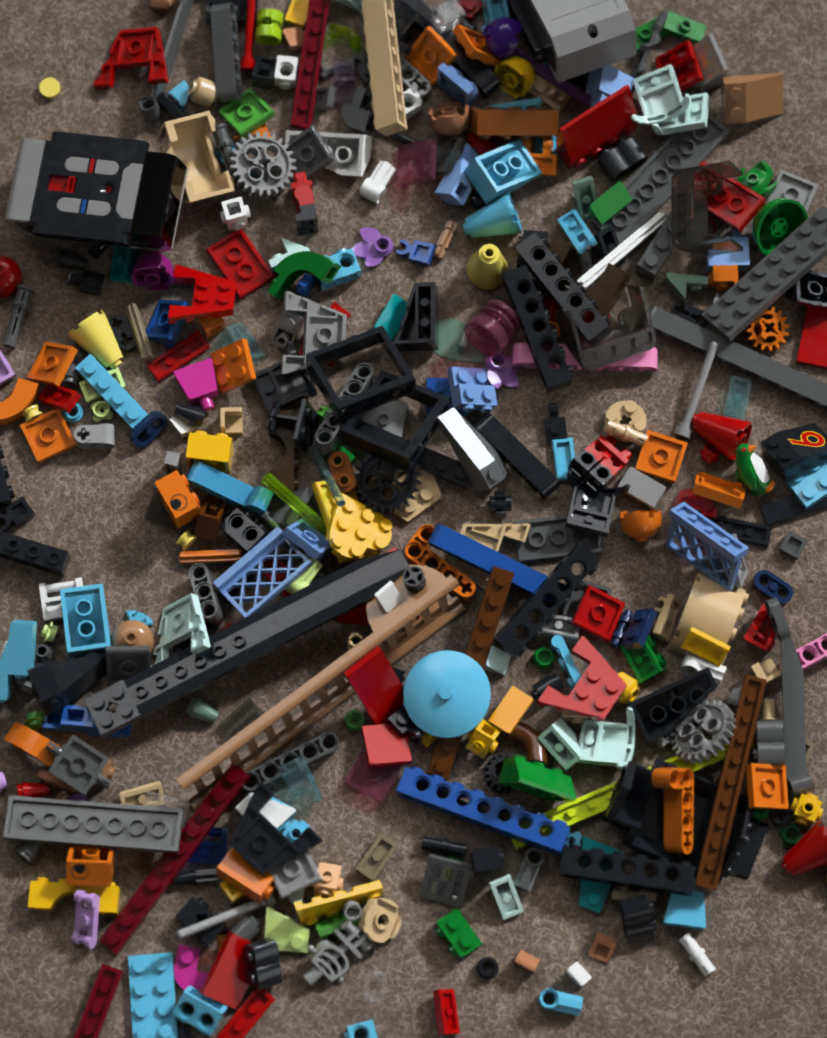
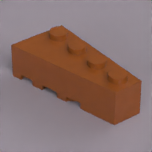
M469 106L470 123L468 131L479 135L478 138L491 139V135H499V139H511V135H518L519 139H531V136H539V139H551V136H558L559 111L554 108H525V110H522V108L506 107L505 110H502L499 107L486 106L485 110H481L476 106Z

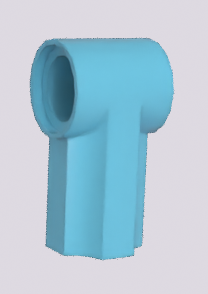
M547 988L538 995L537 1002L544 1010H553L579 1016L583 997ZM549 993L553 996L554 1002L552 1005H547L543 1002L544 994Z

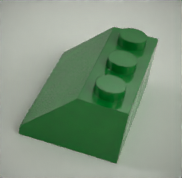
M520 755L504 758L498 784L551 802L576 800L571 776L563 774V770L558 768L547 769L545 764L532 761V763L527 762L526 757Z

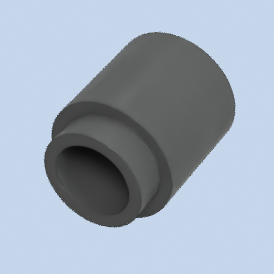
M244 915L230 931L251 941L261 931L258 928L260 923L252 915L249 918Z

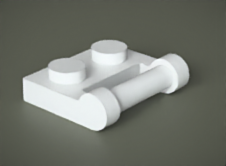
M82 577L75 578L74 581L48 585L46 583L39 584L44 622L63 619L61 597L48 598L47 593L58 592L60 589L83 586Z

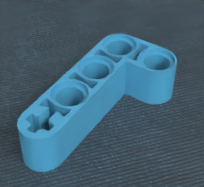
M199 461L193 462L187 476L190 485L244 511H252L256 513V516L266 513L274 494L265 487H252Z

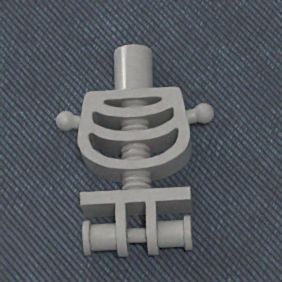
M346 920L341 926L343 930L347 931L345 935L338 928L334 930L336 935L343 941L339 946L332 941L323 940L315 948L312 945L307 947V950L311 952L309 958L315 965L303 976L311 985L323 975L331 982L337 979L338 983H342L344 980L342 975L349 969V961L345 952L350 949L360 959L363 956L357 947L360 945L364 952L372 947V943L368 942L363 933L358 934L360 929L358 926H353L351 920ZM342 956V963L340 965L337 960ZM333 963L335 965L334 969L331 968V964Z

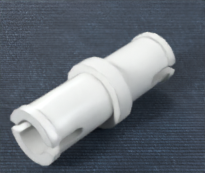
M691 933L686 934L679 940L690 955L689 959L691 962H695L704 977L716 970L705 955L706 951L704 948H700Z

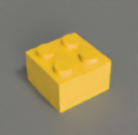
M204 431L189 432L186 451L188 468L192 467L194 461H199L221 472L230 473L234 449L232 438L223 433H217L215 436L207 435V432Z

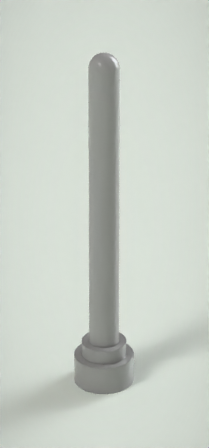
M712 341L709 345L683 422L676 426L674 434L686 439L691 437L693 432L691 430V421L718 348L716 341Z
M272 894L268 900L264 899L261 904L253 900L178 930L176 936L182 939L257 908L266 909L267 906L274 907V896Z

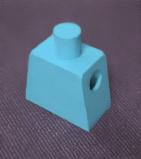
M693 885L692 897L670 893L662 925L704 930L706 928L704 892L694 891L695 886Z

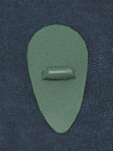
M451 318L439 321L438 350L433 351L441 357L463 362L486 363V359L490 354L501 353L497 345L489 337L472 326Z

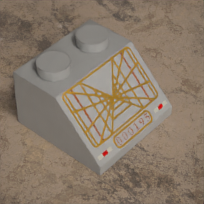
M711 33L693 45L704 79L694 86L696 88L699 87L701 93L721 86V77H726L728 72L725 60Z

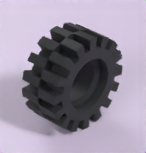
M496 754L488 760L484 769V779L492 791H497L499 794H508L516 790L498 784L499 780L495 776V771L499 766L503 765L504 758H512V754Z

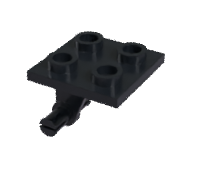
M302 399L298 417L279 414L281 402L272 401L271 411L267 414L269 419L266 430L274 432L277 420L296 425L293 440L303 452H307L308 447L313 443V426H316L318 422L316 411L307 399Z

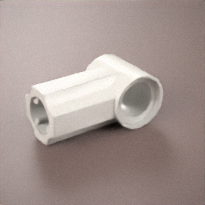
M380 160L370 178H366L363 182L359 195L378 204L379 197L384 195L385 187L396 169L390 163Z
M687 651L680 671L687 677L709 667L715 682L720 684L726 671V666L720 665L719 667Z

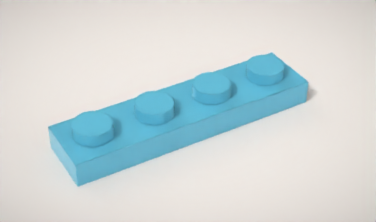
M91 354L75 367V370L131 429L148 415Z

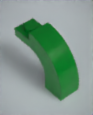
M302 251L291 254L280 261L273 269L279 276L272 281L268 293L283 299L284 291H289L293 283L300 276L304 275L305 272L312 273L321 281L331 283L341 265L331 258L315 252Z

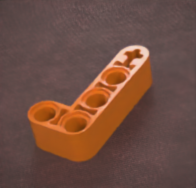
M430 524L422 525L405 547L406 560L411 565L426 566L427 562L434 561L437 564L435 570L443 575L447 573L452 574L457 581L460 579V585L450 593L454 596L457 595L462 601L472 600L476 592L475 583L430 550L432 546L428 544L429 540H424L421 535L424 532L432 534L434 527ZM411 549H417L420 551V555L412 557L408 552ZM470 587V593H462L463 588Z
M678 767L656 768L652 773L651 780L654 787L664 788L665 851L667 853L690 854L693 849V771L690 768Z

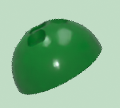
M786 198L775 199L763 205L756 213L752 222V237L758 250L767 256L808 219L805 208L799 202Z

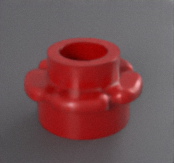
M705 445L703 450H700L701 458L707 463L717 462L720 451L711 445Z

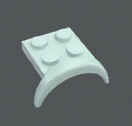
M671 64L633 79L644 115H631V119L634 122L648 126L654 123L661 124L680 116L687 110L690 104L689 94L686 93L683 99L674 68Z
M708 93L689 95L690 104L687 110L670 121L652 124L654 132L657 135H666L707 128Z
M630 707L626 709L627 724L585 720L582 723L578 743L582 757L577 763L615 766L617 769H625L628 761H632L635 749L636 722L633 709Z

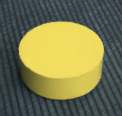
M45 78L39 85L40 93L46 99H54L60 94V84L54 78Z

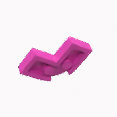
M179 944L174 965L175 980L183 990L190 985L200 991L208 975L206 972L196 971L201 949Z

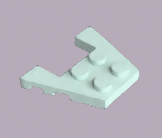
M190 593L163 608L158 635H161L160 642L153 652V655L156 656L155 664L169 658V648L190 637L191 652L199 654L210 648L197 595Z

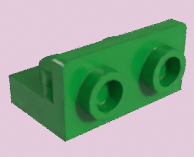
M648 635L643 648L626 650L622 645L619 646L640 684L659 673L667 671L665 666L667 664L666 660L661 654H658L655 648L656 642L651 635Z
M458 908L435 922L437 925L434 928L441 939L446 938L450 945L447 948L454 958L458 956L461 960L482 945V942Z

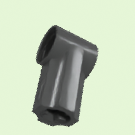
M532 847L526 851L513 882L514 886L531 892L544 861V853L541 849ZM530 852H537L539 854L540 861L533 864L528 860Z

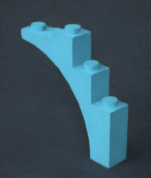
M15 619L10 624L8 641L0 658V703H4L5 700L11 697L12 675L16 679H27V670L35 666L37 621Z

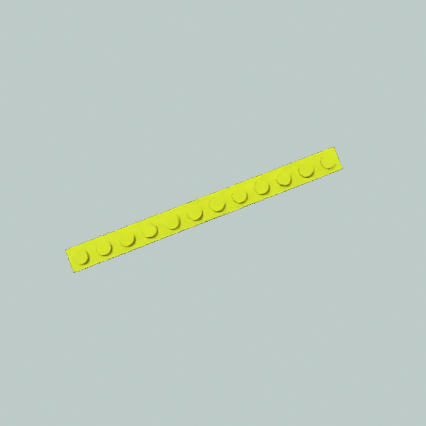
M727 744L723 745L724 751H717V757L711 755L710 761L704 758L702 764L698 761L694 765L690 761L686 763L678 756L665 761L680 768H690L695 773L723 761ZM618 781L542 814L547 816L546 819L555 821V819L564 821L570 827L605 812L610 803L609 799L615 784ZM529 821L519 823V827L522 829H528L531 826ZM543 828L539 833L547 837L552 832L548 828ZM511 838L515 849L528 845Z

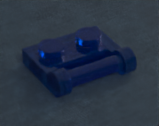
M222 826V828L213 827L207 836H220L221 842L203 841L187 863L219 865L227 855L229 826Z

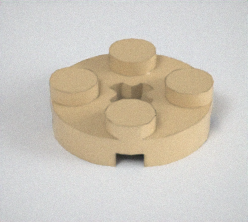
M632 400L619 401L611 405L607 410L604 425L608 426L606 424L608 419L620 424L622 417L631 420L629 422L631 429L641 433L644 432L647 421L646 415L636 402ZM612 435L616 438L617 441H621L623 443H630V441H622L620 440V437Z
M372 898L367 901L362 910L358 927L368 940L384 943L397 935L401 926V916L398 915L397 909L399 908L396 903L385 898ZM380 916H381V919L383 920V923H382V924H380V923L378 924V918H379Z

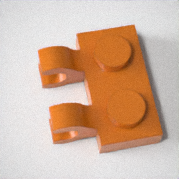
M523 139V145L542 172L540 176H556L558 155L552 154V140L544 139L543 154L532 153V139Z

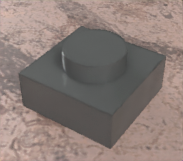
M328 85L317 89L314 109L322 111L332 108L335 101L336 88Z
M789 530L779 551L798 560L808 540Z

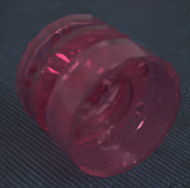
M490 299L470 319L464 330L468 341L477 350L488 356H496L507 346L508 341L512 340L514 335L519 332L521 323L517 314L508 305L501 301Z

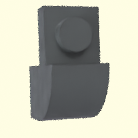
M358 86L352 97L351 105L343 104L342 116L345 123L364 135L373 136L375 131L373 119L375 118L374 114L368 111L372 101V93Z

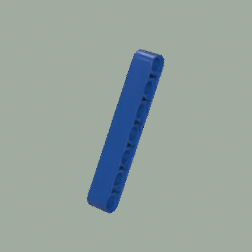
M436 523L428 541L430 546L489 575L493 566L514 572L511 585L530 595L548 577ZM560 582L557 583L560 591L566 589V585ZM546 595L543 601L547 603L552 602V598Z

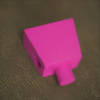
M211 358L173 371L175 380L190 405L200 403L202 410L206 412L214 409L211 398L218 396V389Z

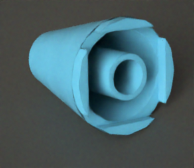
M510 193L502 195L465 218L466 223L462 225L466 236L470 235L471 238L521 233V223L517 210L512 205L514 202Z

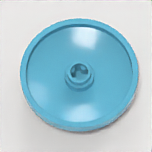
M438 651L419 660L409 672L404 685V704L409 717L421 730L440 738H455L471 732L483 721L490 706L491 687L485 671L474 659L457 651Z

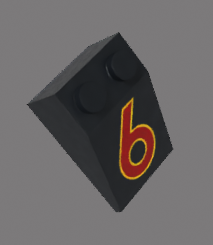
M815 423L776 432L760 442L763 458L787 484L827 459V435Z

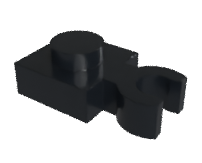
M364 48L366 55L360 57L356 51L354 52V58L358 63H361L356 66V69L364 86H366L370 82V73L367 69L368 54Z
M23 496L5 507L7 514H1L0 521L4 520L6 524L1 527V530L3 532L8 531L13 522L18 527L35 515Z

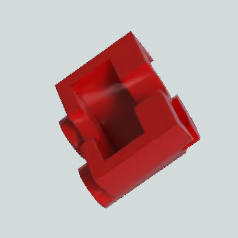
M693 488L680 491L672 505V508L685 502L692 508L700 510L704 516L717 517V509L713 500L694 494Z
M763 603L743 640L764 652L770 653L776 643L773 641L775 632Z

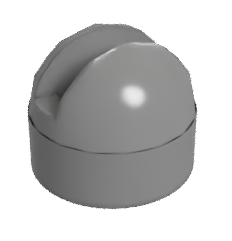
M348 901L343 907V913L347 919L356 920L361 916L362 909L357 902Z

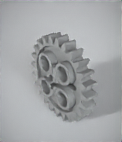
M256 131L254 137L251 133H248L247 140L241 137L240 143L236 142L234 145L235 149H232L230 153L233 157H230L228 161L233 164L230 166L229 171H235L232 178H238L236 186L243 184V192L249 189L250 196L257 192L258 198L263 193L266 198H269L271 193L277 196L278 190L283 193L285 186L289 187L291 184L290 180H293L292 173L296 170V167L292 166L296 159L290 158L293 151H286L289 144L282 146V138L276 141L275 134L269 138L266 131L263 136H260L258 131ZM266 151L273 152L275 157L268 156ZM246 153L253 154L255 159L248 158ZM270 171H276L278 173V177L272 176ZM250 173H256L259 179L252 178Z
M705 699L702 705H697L679 722V726L673 728L676 732L671 734V737L674 739L670 742L674 746L672 750L681 760H684L686 763L690 761L693 765L696 761L702 764L704 758L710 761L711 755L717 757V751H724L723 745L730 743L727 740L728 737L734 736L731 732L736 729V726L733 724L736 722V719L733 717L734 713L720 700L716 702L712 699L708 702ZM694 723L700 725L713 739L709 740L694 726Z

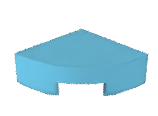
M185 80L169 91V95L172 93L179 100L178 105L181 109L186 106L189 99V88Z
M135 610L126 611L129 620L143 622L148 627L154 625L146 614Z

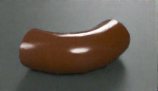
M519 721L511 734L506 733V740L516 742L524 748L527 762L532 763V761L545 764V768L548 766L547 748L537 738L540 736V733L529 724Z

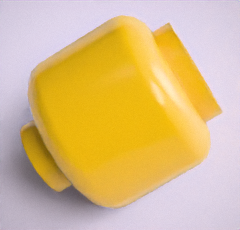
M624 672L617 673L627 684L618 702L622 704L633 702L640 690L637 680Z

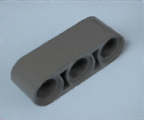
M196 563L189 571L194 594L198 596L204 620L210 626H217L223 621L224 613L217 588L213 584L215 579L206 565ZM211 611H214L212 615L208 616Z

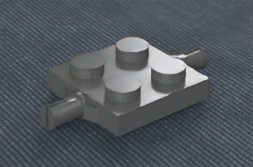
M73 734L61 748L51 741L47 743L48 745L44 749L55 755L54 762L47 772L84 796L96 782L106 789L109 788L112 781L101 775L103 767L109 759L107 756Z

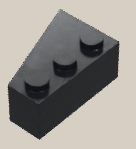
M435 282L414 283L403 320L401 319L400 328L394 340V345L398 351L438 350L439 290Z

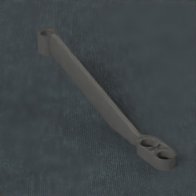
M181 0L164 50L168 81L194 0ZM168 83L154 84L150 96H146L139 101V108L147 123L153 124L161 119V102L156 97L161 92L165 93Z
M775 597L765 601V608L774 632L781 643L784 765H786L788 790L792 797H797L814 790L813 780L806 769L804 671L793 644L782 607Z

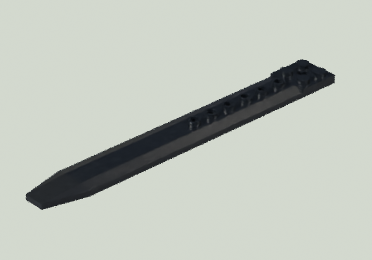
M401 550L357 560L209 636V649L196 654L191 652L190 646L126 680H121L84 699L102 738H105L374 599L376 592L389 581L394 583L409 567ZM113 704L118 705L115 713L108 711Z

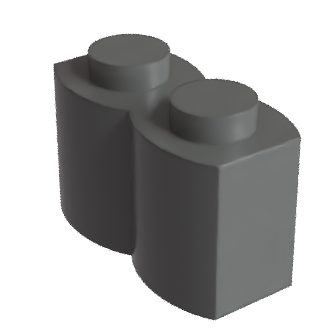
M783 720L757 721L753 740L757 742V748H753V761H757L758 764L784 765Z

